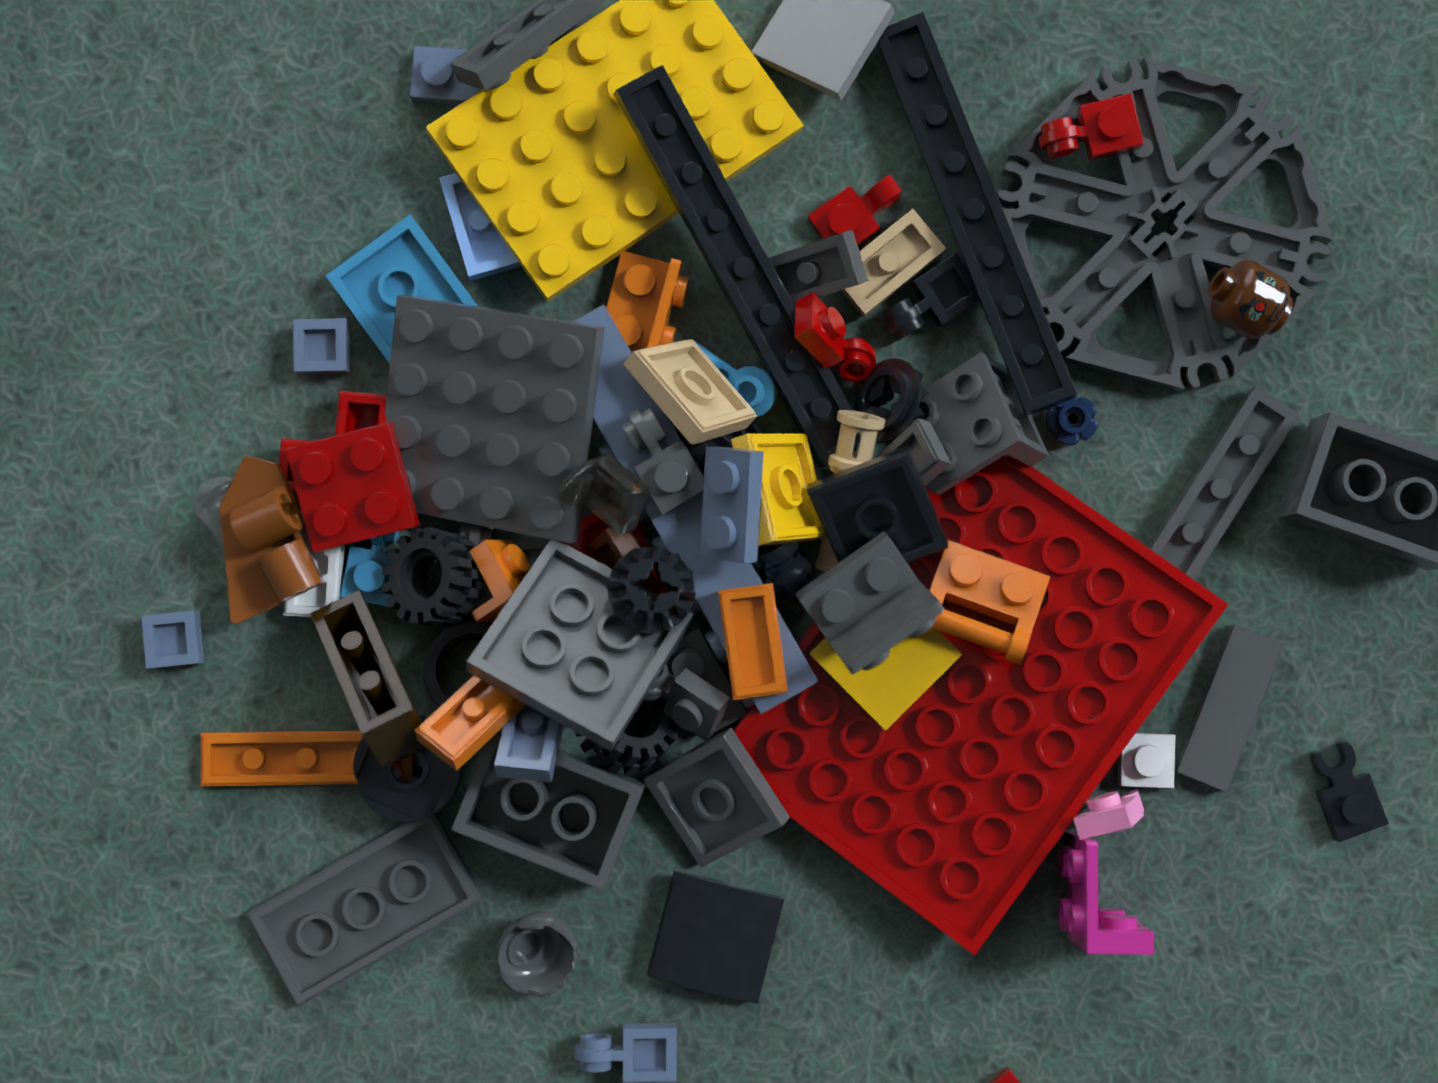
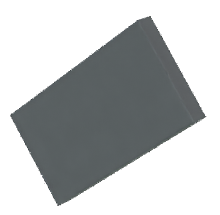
M435 813L431 817L410 821L245 915L293 1003L298 1008L478 905L485 899L437 813Z

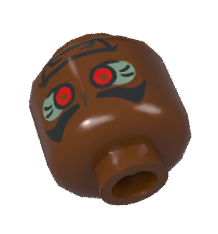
M1251 260L1240 261L1230 269L1222 268L1214 276L1208 288V295L1212 297L1210 304L1212 318L1248 339L1253 340L1265 334L1271 335L1276 333L1284 325L1292 310L1293 301L1289 297L1290 288L1287 280Z

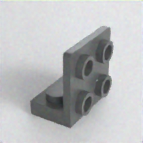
M980 352L925 388L928 394L920 400L919 405L925 415L915 417L913 422L918 418L930 421L951 461V464L927 484L930 492L941 495L1002 456L1007 458L1013 457L1031 467L1049 457L1032 416L1025 417L1006 366Z
M884 531L795 593L851 674H855L861 669L866 671L880 665L889 656V649L906 637L915 638L928 631L936 622L935 617L944 611L942 604L917 579L890 537Z

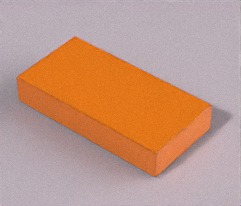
M773 583L719 590L733 700L788 693Z

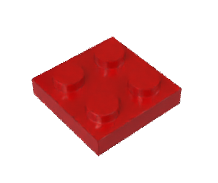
M393 422L285 448L313 552L420 525Z

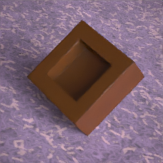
M622 520L602 532L586 545L594 560L613 569L619 559L635 547L644 548L639 538L627 529Z

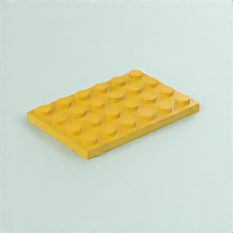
M619 0L550 45L548 51L536 59L530 58L511 72V77L505 84L495 89L481 90L426 126L428 136L547 303L679 215L676 206L614 96L616 89L663 65L727 182L802 131L803 123L714 0Z

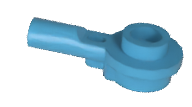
M694 341L756 412V418L765 415L773 407L776 400V385L766 370L757 366H744L736 370Z

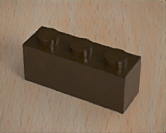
M360 590L310 613L359 730L381 767L424 747L417 740L414 731L423 721L383 633Z

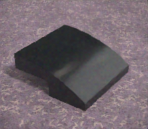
M673 871L647 975L651 978L689 989L758 1004L784 899L764 892L731 886L723 881Z

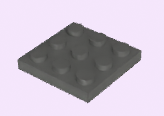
M550 539L467 660L466 671L605 749L612 751L691 624L694 613L689 611L681 623L670 630L660 633H645L630 628L616 616L609 602L607 589L612 569L561 541ZM638 583L630 585L637 586L639 590L646 592L647 601H649L648 610H652V605L659 594Z

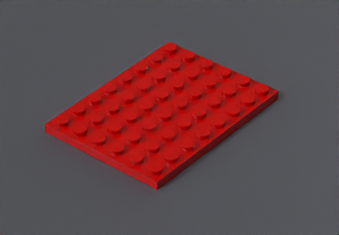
M1005 456L997 459L941 495L930 492L927 485L925 487L948 540L1051 576L1021 664L1017 665L1004 660L1005 654L939 631L962 653V656L885 731L810 656V653L826 638L814 622L800 640L798 646L818 682L763 714L760 713L756 704L753 705L734 730L793 820L973 955H976L1229 605L1034 467L1013 457L1007 458ZM944 550L907 563L917 579L929 591ZM943 600L942 606L945 610L1013 634L1015 625Z

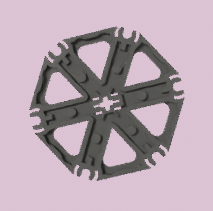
M1144 57L1140 63L1136 59L1127 62L1125 73L1128 81L1125 83L1116 82L1112 77L1110 67L1105 66L1099 72L1098 86L1094 70L1008 156L1006 161H1016L1020 164L1007 163L1001 175L1014 178L1019 184V190L1008 192L999 189L997 196L1001 205L1007 207L1015 206V209L1003 208V211L1049 325L1056 327L1060 331L1061 338L1057 343L1060 352H1063L1072 341L1076 343L1073 352L1063 360L1181 392L1185 388L1181 382L1180 370H1183L1182 379L1188 390H1193L1200 386L1197 377L1199 366H1205L1210 369L1214 383H1219L1226 379L1227 366L1230 379L1319 291L1318 289H1309L1303 285H1318L1323 282L1325 276L1310 271L1307 266L1308 257H1314L1323 260L1328 257L1331 249L1326 245L1332 241V237L1299 124L1287 137H1280L1279 134L1290 125L1293 117L1288 113L1277 123L1267 121L1263 112L1264 108L1273 99L1270 94L1261 97L1251 108L1248 106L1249 100L1262 88ZM1141 68L1144 72V79H1141ZM1164 93H1173L1214 104L1224 114L1223 127L1178 172L1156 100L1158 96ZM1132 94L1144 145L1139 150L1113 156L1120 184L1047 164L1045 158L1046 151L1040 149L1038 137L1042 135L1041 126L1043 124L1064 117H1071L1074 123L1078 119L1076 111L1080 105ZM1271 161L1278 164L1283 170L1296 217L1293 226L1289 229L1215 208L1260 163ZM1167 195L1170 199L1164 204L1161 199ZM1178 205L1181 210L1172 218L1173 221L1169 225L1173 235L1170 236L1164 231L1158 236L1155 235L1145 244L1142 240L1151 232V228L1155 223L1150 215L1153 213L1156 217L1160 218L1165 214H1169ZM1190 217L1192 221L1186 226L1183 222ZM1042 222L1109 241L1061 289L1051 292L1042 289L1037 283L1025 241V231L1032 223ZM1138 223L1141 228L1132 236L1129 231ZM1310 240L1318 241L1320 243L1310 244ZM1161 246L1163 250L1154 257L1152 253ZM1251 260L1287 280L1290 288L1289 297L1293 301L1292 310L1284 325L1274 334H1265L1253 340L1244 336L1234 340L1224 337L1221 324L1212 318L1210 311L1212 297L1208 295L1209 282L1204 265L1221 270L1224 267L1230 269L1240 261ZM1146 277L1166 343L1165 354L1156 361H1148L1104 349L1096 340L1097 327Z

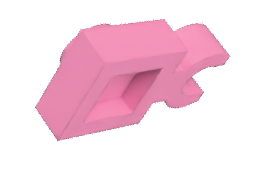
M1138 789L1132 790L1123 796H1119L1118 791L1108 792L1088 799V807L1073 820L1081 840L1132 828L1144 816V807Z

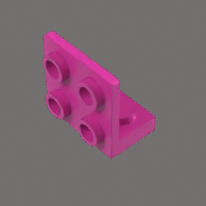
M1067 832V845H1059L1058 849L1060 877H1067V899L1060 898L1058 903L1060 931H1067V939L1086 954L1154 955V932L1138 923L1137 917L1125 915L1124 909L1098 908L1097 841L1091 838L1080 840L1077 832Z

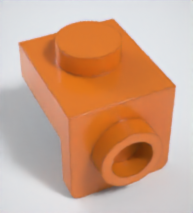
M484 540L470 550L493 596L492 599L471 612L476 623L495 621L528 573L530 568L528 558L522 549L514 544L513 540Z

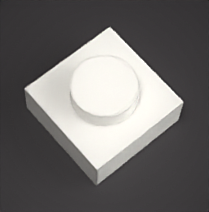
M1135 733L1118 757L1117 785L1174 788L1175 735Z

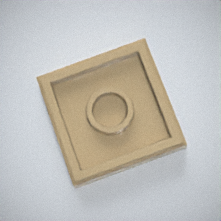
M693 339L633 351L623 363L691 445L746 429L757 417L756 412Z

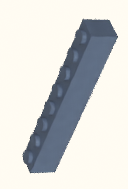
M603 304L574 321L576 323L605 327L592 427L596 424L598 425L607 441L599 449L614 475L624 471L633 489L625 493L639 520L643 521L650 517L660 536L652 540L653 545H659L662 549L671 553H679L681 560L688 569L693 571L696 596L690 610L694 613L693 615L700 611L704 612L713 628L706 632L705 636L721 662L727 658L718 591L762 585L763 583L751 563H737L700 557L703 493L663 516L634 467L653 457L648 448L639 453L635 449L622 427V424L630 420L628 414L636 409L640 413L649 408L651 409L666 434L665 438L658 441L662 450L681 439L667 415L623 365L632 352ZM778 609L777 616L788 693L741 699L747 709L756 704L761 714L818 682Z

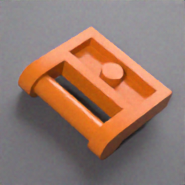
M948 540V548L943 552L930 592L941 604L943 600L1015 625L1012 634L944 609L941 614L935 617L936 622L926 632L932 633L933 628L1003 653L1005 654L1004 660L1020 665L1051 576Z

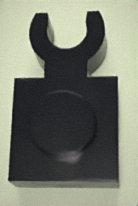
M1344 741L1336 743L1337 750L1340 753V761L1334 767L1327 765L1322 751L1310 753L1312 767L1318 774L1326 777L1329 786L1318 789L1315 792L1332 837L1337 842H1342L1389 824L1371 775L1369 773H1361L1354 776L1352 770L1356 763V755L1352 746Z

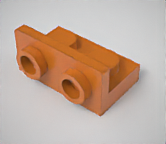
M627 251L621 253L606 309L631 352L674 342L676 328L668 326L673 306L683 307L690 280L689 277L681 275L683 271L681 260L671 258L670 263Z

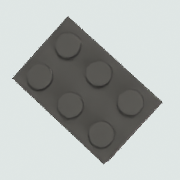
M1332 412L1313 418L1309 422L1277 518L1424 570L1438 569V449Z
M502 727L484 746L451 830L604 890L646 784L632 777L624 776V774L619 772L616 774L607 772V767L602 765L598 767L589 760L561 749L558 750L552 782L497 777L494 763L503 730Z

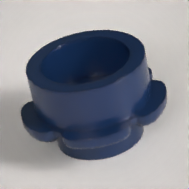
M1076 397L1049 409L1046 414V425L1048 430L1053 432L1057 441L1065 445H1076L1079 440L1086 441L1090 439L1096 432L1098 424L1094 416L1097 414V410L1088 398ZM1070 414H1073L1077 417V422L1075 424H1071L1068 422V416Z

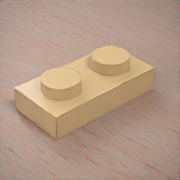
M912 209L859 251L869 281L841 291L864 318L940 257L946 248L916 211Z

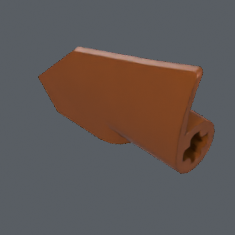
M249 455L244 456L219 506L229 613L232 624H238L324 583L299 531L303 528V515L280 464Z

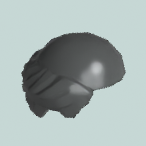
M539 911L523 916L504 930L497 942L496 958L501 970L500 976L502 981L510 990L518 994L543 997L556 993L558 988L564 987L565 980L570 978V973L575 971L574 961L579 955L577 940L565 920L550 911Z

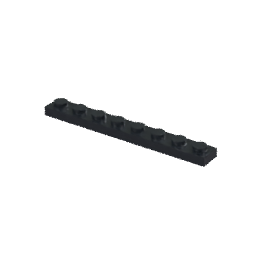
M921 12L887 26L877 45L1025 417L1076 398V389L924 13Z
M661 65L616 89L614 96L764 368L772 377L776 389L800 433L807 435L810 451L819 467H824L828 465L829 455L836 452L841 423L837 420L838 411L852 409L830 369H826L795 338L796 307L664 66ZM860 432L856 434L853 450L858 447Z

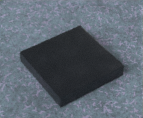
M908 446L817 480L807 486L808 495L838 563L883 531L890 537L907 563L948 548L949 541Z

